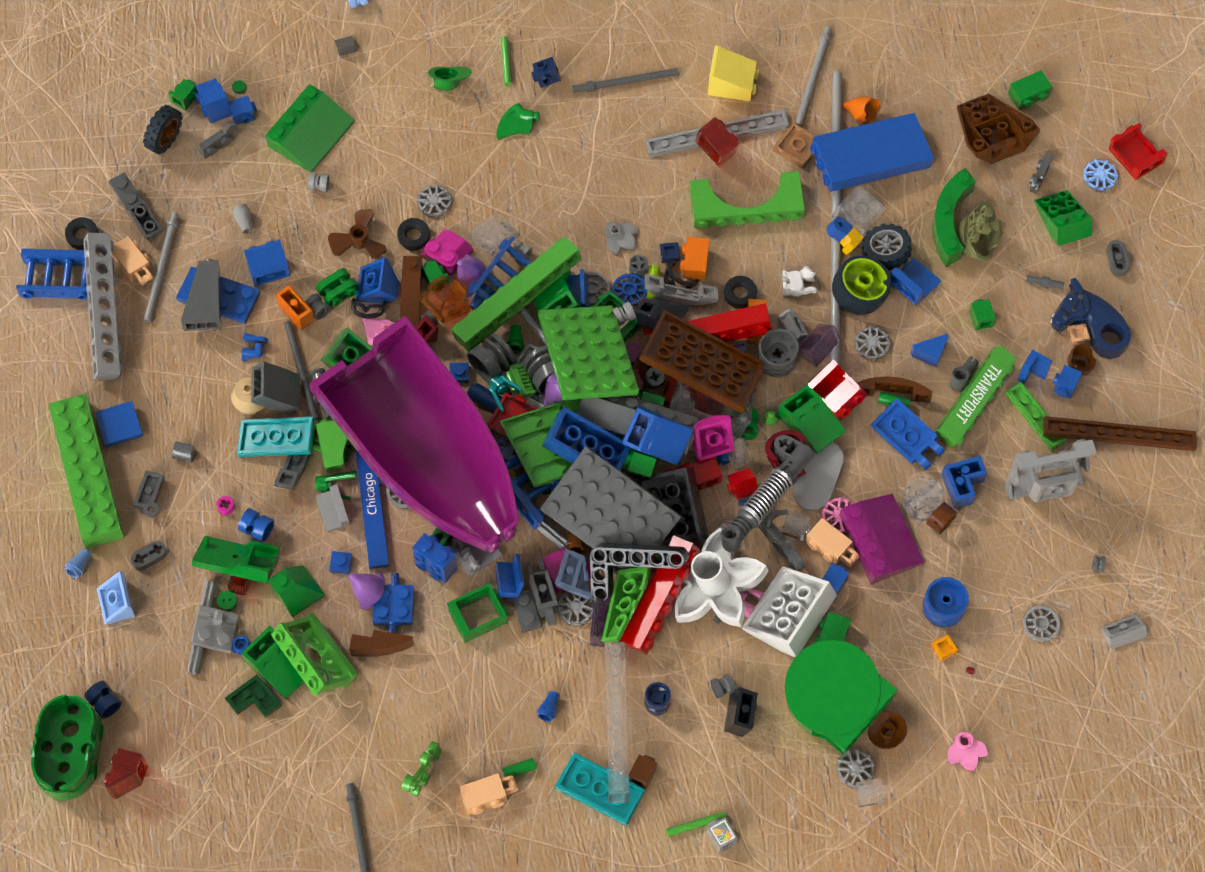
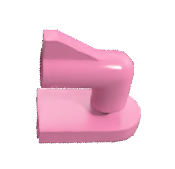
M755 589L745 591L758 600L764 594V592ZM739 592L744 601L745 616L749 617L755 606L745 601L748 596L747 594Z

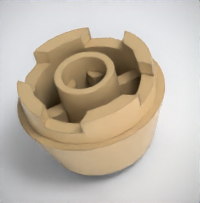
M252 377L239 380L231 394V401L234 407L246 415H254L265 408L251 402Z

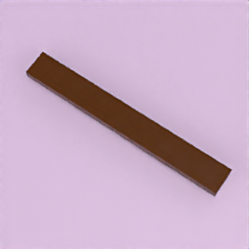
M1044 416L1043 436L1085 439L1097 442L1186 451L1196 450V431Z

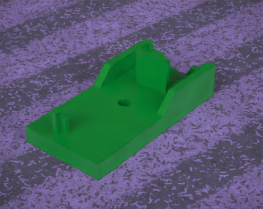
M204 536L192 559V566L268 584V579L271 577L279 560L280 547L256 541H250L243 545Z

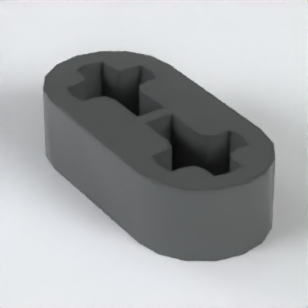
M152 542L132 554V565L136 570H145L163 560L167 555V549L163 542ZM158 548L161 553L157 554L154 549ZM137 558L143 559V563L140 564Z

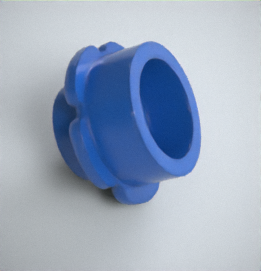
M244 636L236 637L232 643V651L241 655L251 644L249 639Z

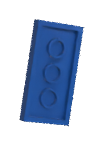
M191 266L176 296L177 301L186 304L197 268ZM220 276L221 316L246 324L260 295V290Z

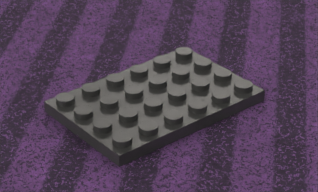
M585 446L540 508V510L593 549L601 543L660 546L681 517L680 514L588 446ZM598 550V553L605 557L604 552ZM617 551V555L620 558L624 559L623 553L621 551ZM636 552V556L643 560V555L640 552ZM617 566L621 570L637 568L633 566Z

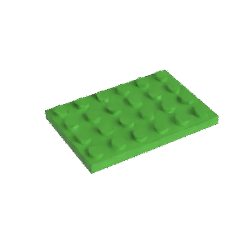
M613 306L539 310L538 317L563 400L638 395L639 388L616 316L612 312Z

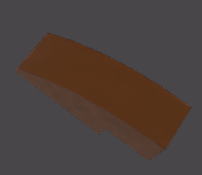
M373 630L372 637L352 634L349 651L351 656L377 657L411 648L414 641L413 636Z

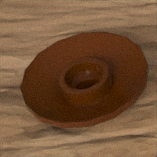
M894 711L881 712L868 727L869 740L880 749L897 747L907 735V725L904 718ZM888 730L892 731L890 735H886Z

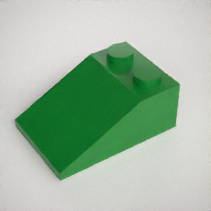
M347 327L339 333L320 361L329 368L341 360L346 366H349L369 352L372 347Z

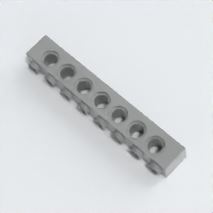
M87 233L83 242L93 380L116 381L120 374H122L123 366L119 361L121 346L118 345L120 329L117 328L119 312L115 308L117 293L114 292V286L116 285V276L113 275L115 260L111 254L113 251V240H110V233ZM96 252L102 253L103 256H99ZM97 269L103 270L105 274H101ZM99 286L105 288L106 291H101ZM100 304H104L107 309L102 308ZM101 322H106L109 327L102 325ZM102 339L108 340L110 344H105ZM104 357H108L111 362L105 361Z

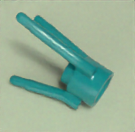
M504 375L493 377L488 387L501 412H504V408L497 395L507 393L508 385L522 391L520 386L508 380Z

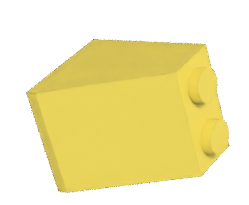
M715 46L709 76L708 95L751 101V95H755L757 84H754V79L758 80L759 69H756L757 62L720 46Z

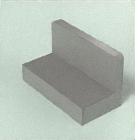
M337 484L330 486V491L316 495V500L328 532L349 525Z

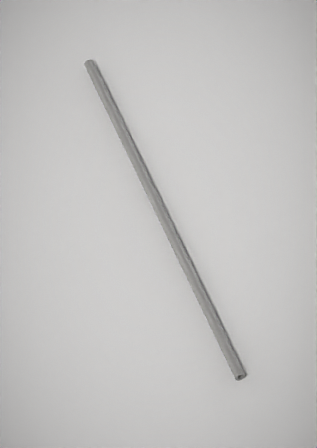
M839 71L833 72L832 132L841 130L842 73ZM841 189L832 191L831 222L835 218L841 217ZM831 237L830 363L834 360L840 366V306L835 300L832 291V282L840 267V243Z

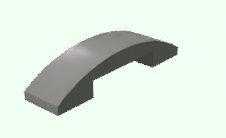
M645 274V288L657 297L683 305H707L718 302V288L700 284L698 290L664 284V277Z

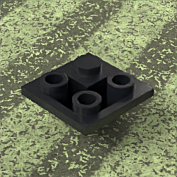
M660 297L643 298L634 312L639 326L654 330L664 310L683 319L690 308L689 306Z

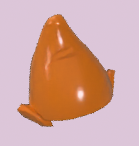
M860 96L846 101L843 107L848 110L858 123L865 125L875 120L877 112L880 111L881 102L880 99Z

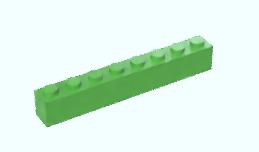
M565 236L556 241L551 248L540 254L534 262L528 264L523 271L512 277L506 285L500 287L490 298L484 300L478 308L472 310L461 322L456 323L451 329L454 339L468 352L476 345H479L482 340L495 332L581 261L579 249Z

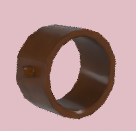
M943 502L932 513L926 524L940 535L954 521L958 512L946 502Z

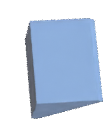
M119 571L97 588L105 624L135 617L127 580L123 571Z

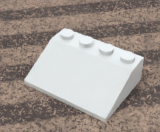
M782 566L742 629L778 651L796 657L802 651L837 594L830 582Z

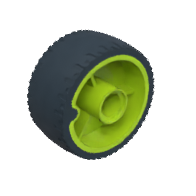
M858 255L847 259L837 270L832 282L833 295L839 306L847 312L857 315H865L877 310L886 300L891 288V279L886 267L875 258L866 255Z

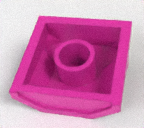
M444 229L434 240L429 241L425 245V250L421 256L426 261L435 260L438 266L441 265L445 273L452 276L458 267L457 261L465 257L466 254L470 255L473 252V248L459 235Z
M715 415L699 420L693 426L694 440L692 442V449L695 451L698 461L734 451L729 415Z

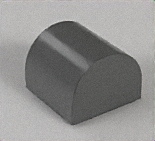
M176 441L172 451V458L192 463L197 451L193 445Z

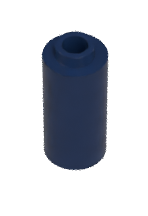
M479 383L472 384L469 387L467 395L471 401L494 414L498 405L488 388ZM497 395L499 400L501 401L502 396Z

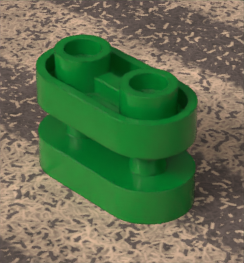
M341 268L320 281L315 290L320 296H325L324 301L329 307H337L346 298L356 295L359 285L354 279H349L351 275L346 268Z

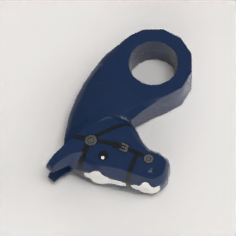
M1072 278L1071 284H1069L1070 292L1064 297L1050 321L1052 328L1061 332L1067 329L1069 325L1086 323L1093 350L1104 358L1120 357L1126 351L1131 338V331L1124 317L1111 304L1101 297L1084 290L1076 278ZM1103 332H1113L1120 338V343L1108 344L1103 340L1101 334Z

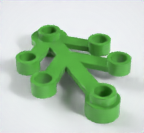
M431 741L427 751H424L419 763L422 764L414 776L406 775L401 786L402 790L418 797L422 785L426 786L430 775L427 772L434 759L438 760L442 753L440 743Z

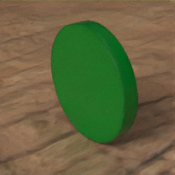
M241 80L235 81L232 84V90L235 93H242L246 89V84Z

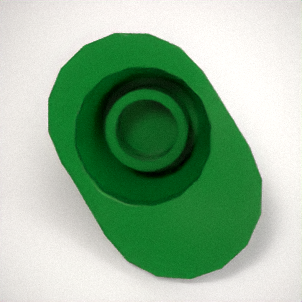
M460 66L433 67L428 71L429 76L433 78L434 88L446 91L455 89L459 85L460 80L468 78L472 73L471 69Z

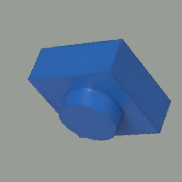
M469 362L450 363V373L458 383H469Z
M332 551L330 572L349 574L352 553Z

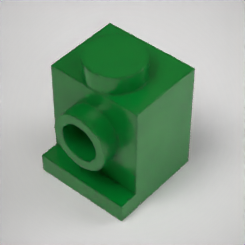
M183 79L180 84L176 85L174 92L170 90L169 97L171 103L187 110L196 98V84L189 79Z
M435 260L427 261L422 266V275L432 292L449 285L448 274L445 273L441 265L438 266Z

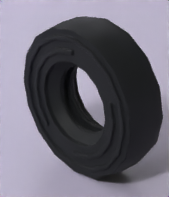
M79 217L68 223L65 228V237L67 243L72 248L84 250L83 239L76 238L75 232L80 228L87 229L89 233H99L97 225L91 219Z
M410 218L403 221L398 227L397 238L405 249L419 250L429 242L430 229L423 220ZM411 229H417L421 232V235L418 239L411 240L407 237V232Z
M735 276L725 284L724 298L734 308H747L748 299H756L757 287L753 280L748 277ZM736 287L746 288L747 295L743 298L736 297L733 293Z

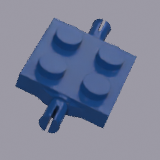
M391 573V584L384 585L382 597L373 604L372 623L373 625L389 627L388 632L396 633V628L401 625H413L414 585H400L399 573Z

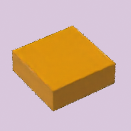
M948 634L932 642L930 645L940 661L951 657L959 651Z

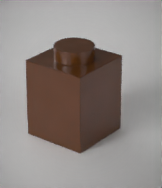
M639 754L628 775V780L647 789L657 769L655 759L648 755L642 756Z

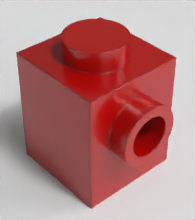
M749 468L727 476L729 481L727 489L730 495L733 494L737 500L751 496L758 488L756 476Z

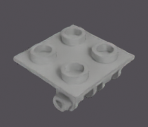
M453 538L452 541L454 543L449 546L455 551L456 559L470 577L502 556L498 549L490 554L489 551L479 549L457 538Z

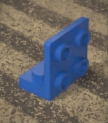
M915 258L908 262L901 270L895 268L890 274L891 285L916 306L941 282L937 276Z

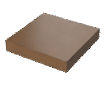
M793 122L774 145L773 151L803 169L814 156L811 154L810 145L815 135Z

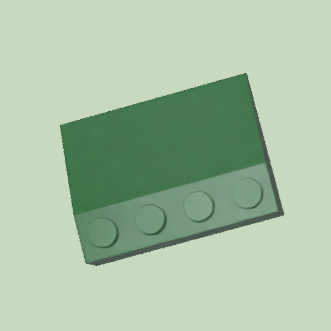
M309 84L265 135L267 145L305 170L313 172L355 120L324 92Z

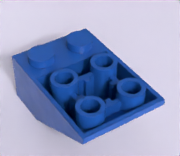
M640 405L635 412L622 444L678 465L694 429Z

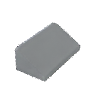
M1137 614L1101 627L1111 649L1147 636L1146 625Z

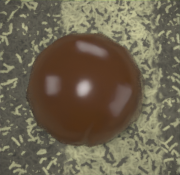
M1077 345L1070 351L1067 363L1069 367L1081 371V375H1088L1094 370L1097 359L1093 357V350L1090 347Z

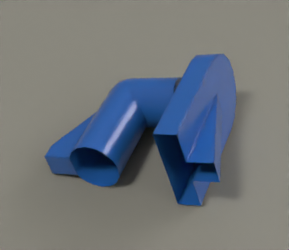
M244 332V342L255 343V349L242 348L241 361L260 358L263 354V345L259 343H268V338Z

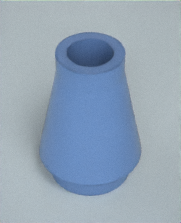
M81 549L76 556L66 563L65 572L73 578L82 576L92 556L91 553L86 549Z

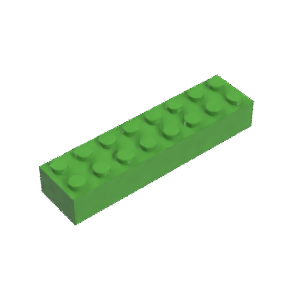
M82 394L49 403L81 538L86 549L124 538L87 395Z

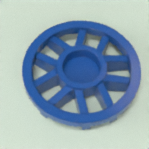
M624 274L614 281L612 293L619 299L624 295L625 298L622 301L626 303L630 299L631 302L629 303L635 307L641 302V298L646 297L647 289L645 288V281L640 276ZM626 278V283L621 282L620 280ZM628 278H633V283L628 282ZM636 279L639 280L641 283L635 284ZM635 296L638 300L634 301L632 297Z

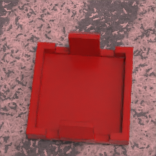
M505 393L500 401L504 412H501L499 407H497L487 427L507 437L500 423L501 420L538 408L528 405L527 399L519 395L512 397Z

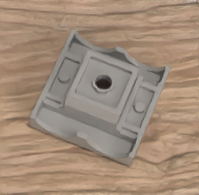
M1081 439L1073 443L1070 451L1063 450L1054 455L1043 454L1039 458L1036 451L1029 452L1026 450L1016 454L1005 483L1008 499L1029 496L1034 502L1072 495L1076 486L1084 484L1082 468H1084L1085 472L1090 470L1089 456L1097 454L1093 440L1086 441ZM1063 468L1060 475L1052 474L1039 478L1037 475L1038 472Z

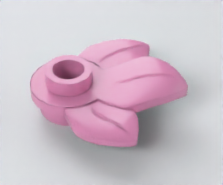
M968 732L957 734L954 744L948 749L949 763L953 765L960 762L969 771H974L976 768L978 757L988 755L984 743L974 740V737ZM961 740H966L968 744L962 745Z

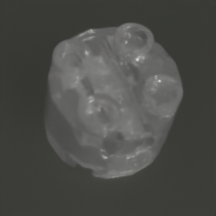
M924 476L912 479L908 483L902 504L905 512L915 521H927L932 513L942 504L944 492L940 483L930 477L929 479L924 478Z

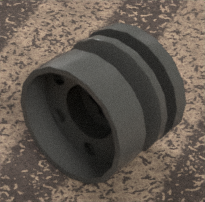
M773 329L762 336L759 343L758 359L765 363L762 371L767 375L784 377L795 369L799 346L796 337L791 332L784 329Z
M491 333L487 336V339L485 338L481 341L482 346L476 345L467 353L468 361L473 369L488 383L493 377L502 376L501 370L506 372L509 370L510 365L517 363L512 349L496 333Z
M547 345L531 352L523 363L524 371L528 374L529 379L532 380L538 393L545 396L544 390L548 377L554 373Z

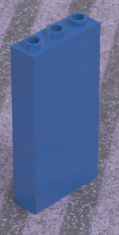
M915 113L814 136L810 145L811 154L816 158L817 169L821 170L823 183L827 186L829 192L931 167L934 160Z

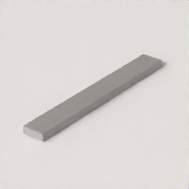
M779 110L646 139L645 146L649 158L786 129L789 128V122L785 110Z

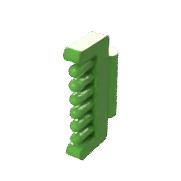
M523 363L510 365L509 371L505 373V376L508 380L522 388V391H519L510 386L511 392L513 394L518 393L519 396L526 398L535 396L536 390L532 387L531 380L524 371Z

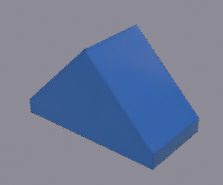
M944 334L914 344L910 354L916 359L937 366L949 336Z

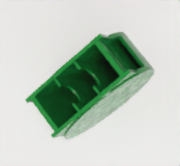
M839 640L820 641L803 649L790 664L785 678L786 704L794 721L807 733L817 738L825 739L841 754L846 753L896 696L895 692L897 691L895 687L878 674L874 663L864 651L853 644Z

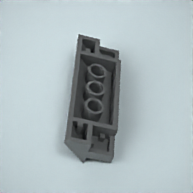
M630 396L581 399L577 413L609 433L625 437L635 412L640 405L694 429L693 426L699 419L698 417ZM694 430L682 454L683 456H686L688 453L692 437L694 434Z

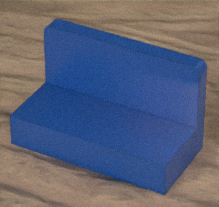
M580 269V274L568 275L569 285L582 307H590L588 275L584 269Z
M1032 349L1022 366L1017 381L1025 384L1031 373L1045 380L1052 360Z
M516 553L512 563L497 562L495 565L499 597L519 598L524 585L520 554Z

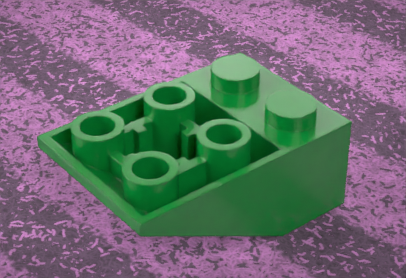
M1068 190L1034 200L1050 237L1058 246L1092 236V217Z
M564 275L533 299L538 312L539 310L582 307Z
M805 385L778 406L779 419L791 430L803 434L806 437L807 445L817 454L846 433L845 428L823 399L808 385Z
M268 626L241 655L248 666L284 699H287L304 681L273 639L271 634L274 629Z

